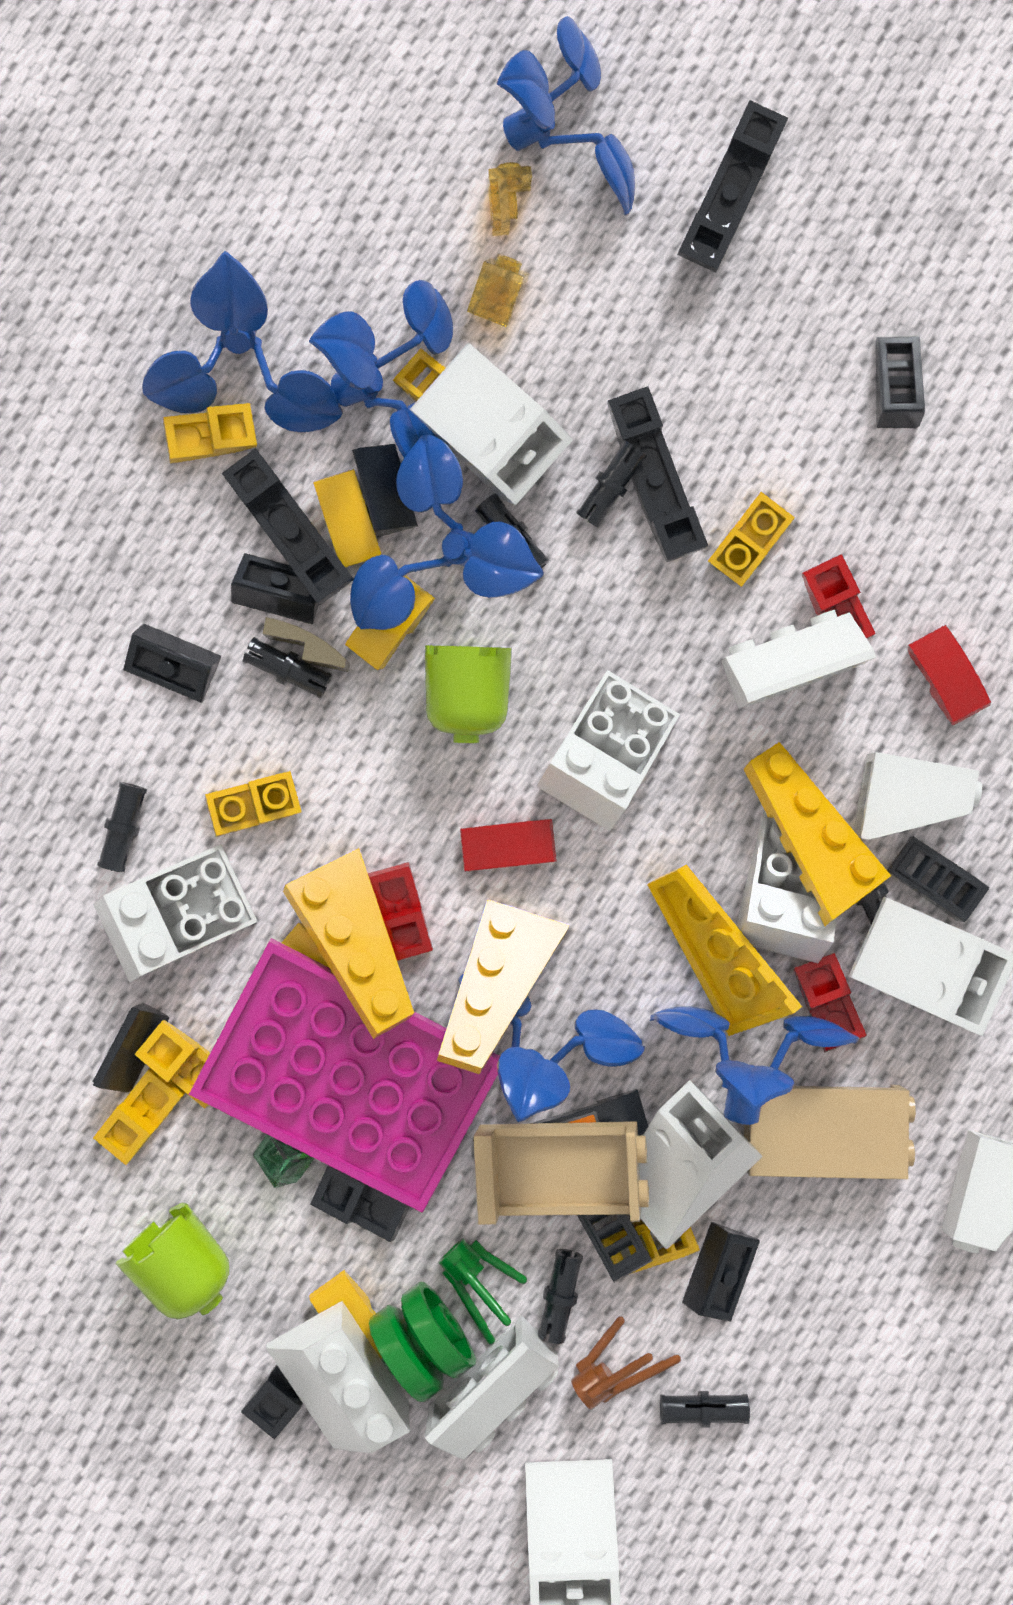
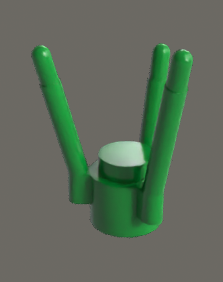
M462 1238L438 1263L444 1269L442 1274L452 1284L477 1328L484 1336L486 1342L491 1345L495 1342V1338L464 1285L469 1284L503 1325L509 1326L511 1319L476 1278L484 1268L479 1260H484L521 1284L527 1282V1277L488 1252L477 1240L469 1245Z

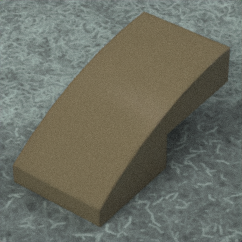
M269 617L265 618L262 634L266 638L304 646L302 660L310 665L349 672L350 663L335 648L321 638L290 623Z

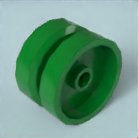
M420 1281L402 1294V1310L393 1305H387L370 1318L369 1328L375 1345L391 1373L407 1393L421 1403L426 1402L443 1389V1374L451 1378H459L475 1366L476 1358L463 1329L443 1300L427 1283Z

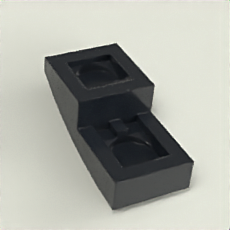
M329 1165L310 1205L345 1224L353 1222L388 1242L396 1239L410 1206Z
M276 1364L245 1404L241 1413L275 1440L301 1409L303 1402Z

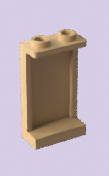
M891 1084L890 1088L794 1086L789 1093L773 1098L761 1106L758 1123L752 1125L744 1124V1137L763 1156L747 1173L749 1176L908 1179L909 1166H913L915 1162L914 1143L912 1140H909V1123L914 1122L916 1115L915 1100L913 1096H909V1090L901 1085Z
M637 1122L479 1125L473 1136L478 1225L496 1224L499 1216L629 1214L630 1222H640L641 1207H649L648 1180H640L639 1163H647L646 1136H638Z

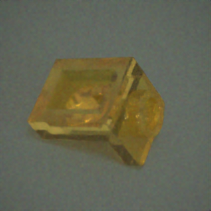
M508 162L500 164L496 168L488 169L492 236L509 235L510 220L518 218L516 192L531 191V166H521L518 163Z
M498 254L496 260L492 258L485 260L467 312L508 327L523 284L527 282L529 273L520 270L522 263L502 254Z

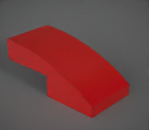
M842 554L802 573L809 598L817 616L835 610L837 617L850 613L866 638L876 634L857 596L861 592Z
M947 625L908 645L910 657L929 682L930 693L952 726L991 705V700L979 676Z
M552 819L460 829L464 871L557 862Z
M406 862L368 873L396 960L433 951L410 863Z
M835 953L822 957L819 963L809 962L793 969L811 1017L830 1021L849 1033L858 1036L859 1040L867 1036L851 1000L850 994L852 992ZM841 1046L822 1048L825 1053Z

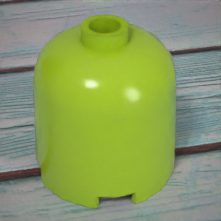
M425 645L426 713L431 725L440 732L453 734L454 743H479V735L490 734L501 728L506 721L508 713L512 648Z
M182 1202L169 1210L173 1218L161 1227L152 1222L139 1233L122 1251L127 1258L122 1257L115 1263L159 1312L166 1317L177 1320L193 1316L197 1312H200L202 1316L211 1312L223 1299L220 1291L224 1288L230 1272L229 1259L223 1249L189 1205Z

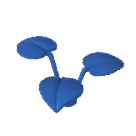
M566 16L560 19L558 23L557 40L565 61L573 69L570 77L551 93H548L549 83L547 75L534 54L528 50H522L512 56L503 68L497 85L509 92L519 102L522 109L504 118V133L509 144L516 151H520L536 142L539 143L542 149L555 144L585 142L596 144L595 155L600 169L622 205L624 215H627L632 209L635 196V174L631 159L617 137L609 134L604 138L601 133L550 136V130L555 127L553 101L576 84L579 79L589 92L598 88L601 80L600 63L594 47L571 17Z
M224 251L213 266L196 282L190 298L191 310L194 316L207 328L221 331V335L216 338V345L208 361L201 366L194 354L184 350L172 351L160 356L151 364L144 376L142 384L143 394L150 401L179 413L201 412L207 409L216 398L217 384L207 373L214 368L223 348L226 347L235 354L245 353L252 348L254 349L266 387L273 393L266 399L264 409L268 417L276 425L294 432H313L335 423L341 418L343 410L338 404L334 390L321 376L310 371L297 370L283 375L278 385L274 383L261 348L262 340L256 337V331L264 325L267 319L268 304L266 297L250 272L232 255Z
M424 280L412 282L403 294L404 314L410 327L417 332L416 335L378 360L373 354L375 337L371 327L362 316L352 311L342 312L330 317L320 325L309 339V342L325 355L337 372L332 376L331 387L340 405L348 407L364 401L368 409L381 406L397 410L390 417V428L393 439L404 458L421 436L426 434L437 436L410 411V408L415 403L407 407L401 400L376 397L383 387V378L378 369L418 346L422 341L434 355L444 352L449 347L453 337V322L450 310L438 290L431 283Z
M426 434L418 439L403 459L397 473V491L401 501L410 510L422 513L433 507L434 514L451 528V532L447 534L442 542L444 556L439 559L404 565L399 570L395 561L390 556L378 555L370 558L359 568L354 577L350 593L351 611L356 625L363 630H388L401 625L414 609L415 590L412 583L404 577L411 572L441 566L450 567L452 564L464 566L463 579L467 587L475 594L488 598H498L517 593L539 580L544 575V572L535 560L525 538L515 527L503 522H491L481 527L476 533L464 531L461 523L455 522L443 511L441 504H452L461 495L463 487L462 470L456 456L447 444L433 435Z
M462 974L458 978L460 985L464 974ZM527 996L511 1021L513 1027L512 1044L510 1048L501 1054L497 1063V1072L504 1097L517 1122H522L537 1113L553 1109L566 1100L570 1092V1082L558 1063L576 1046L583 1045L584 1053L589 1060L608 1067L623 1066L636 1061L643 1054L645 1046H643L639 1036L623 1020L604 1010L595 1009L584 1011L577 1017L574 1026L579 1036L573 1037L550 1060L544 1059L539 1052L533 1049L519 1047L522 1023L518 1017L527 1015L532 1006L529 996Z
M681 1006L664 1009L650 1016V1021L656 1020L660 1025L677 1034L698 1038L712 1036L717 1040L721 1062L716 1064L715 1072L723 1081L722 1087L728 1089L724 1117L732 1122L745 1125L758 1123L761 1106L773 1098L789 1093L793 1089L794 1080L778 1070L793 1042L802 1040L804 1043L812 1046L836 1047L851 1043L855 1044L859 1040L858 1036L849 1033L830 1021L811 1016L790 1017L785 1019L783 1023V1028L789 1032L786 1034L770 1067L755 1066L729 1060L726 1034L723 1031L729 1029L730 1023L713 1011L699 1007Z

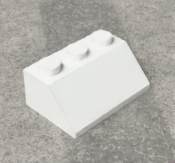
M835 610L811 618L812 626L796 632L794 625H790L771 632L769 635L772 641L755 646L753 639L728 648L731 655L725 657L721 662L738 709L859 667L876 658L875 652L850 613L837 617Z
M343 1301L266 1344L267 1351L334 1449L373 1453L410 1432L409 1401Z
M521 1315L476 1360L474 1367L457 1378L429 1406L425 1439L432 1446L463 1460L473 1450L477 1453L481 1452L493 1440L496 1434L494 1430L505 1419L511 1422L523 1411L527 1404L525 1399L536 1388L542 1391L553 1382L558 1374V1353L546 1340L538 1337V1332Z

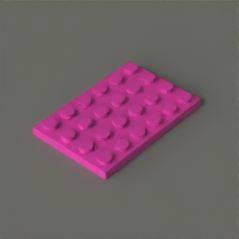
M271 938L189 1095L423 1213L498 1075L497 1063L500 1055L493 1052L480 1074L437 1061L447 1028L414 1012L410 1019L373 1039L329 967Z

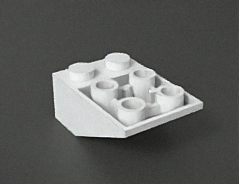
M470 343L464 346L410 408V411L439 439L447 444L452 452L483 483L496 493L499 498L513 505H517L573 441L570 435L544 408Z
M607 670L538 782L537 787L610 831L628 807L680 714Z
M764 810L740 905L737 927L753 947L819 963L834 943L837 918L824 926L818 914L821 908L813 892L807 893L799 878L802 871L792 852L786 853L779 839L782 833L775 819L768 817Z
M222 845L107 893L93 904L129 982L258 922Z
M883 897L849 977L983 1036L1013 969V953L894 900Z
M690 1080L657 1111L643 1135L646 1136L647 1163H639L640 1180H648L649 1207H641V1220L664 1248L668 1249L763 1157L730 1120L724 1117V1114Z
M612 1459L526 1462L530 1605H620Z

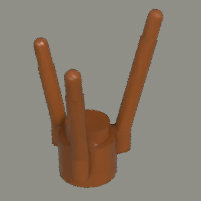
M619 1316L589 1354L576 1364L580 1373L571 1379V1383L581 1401L592 1410L601 1402L606 1403L617 1394L680 1363L681 1357L674 1355L634 1375L632 1374L653 1360L651 1353H646L614 1374L603 1362L596 1366L594 1362L625 1322V1319Z

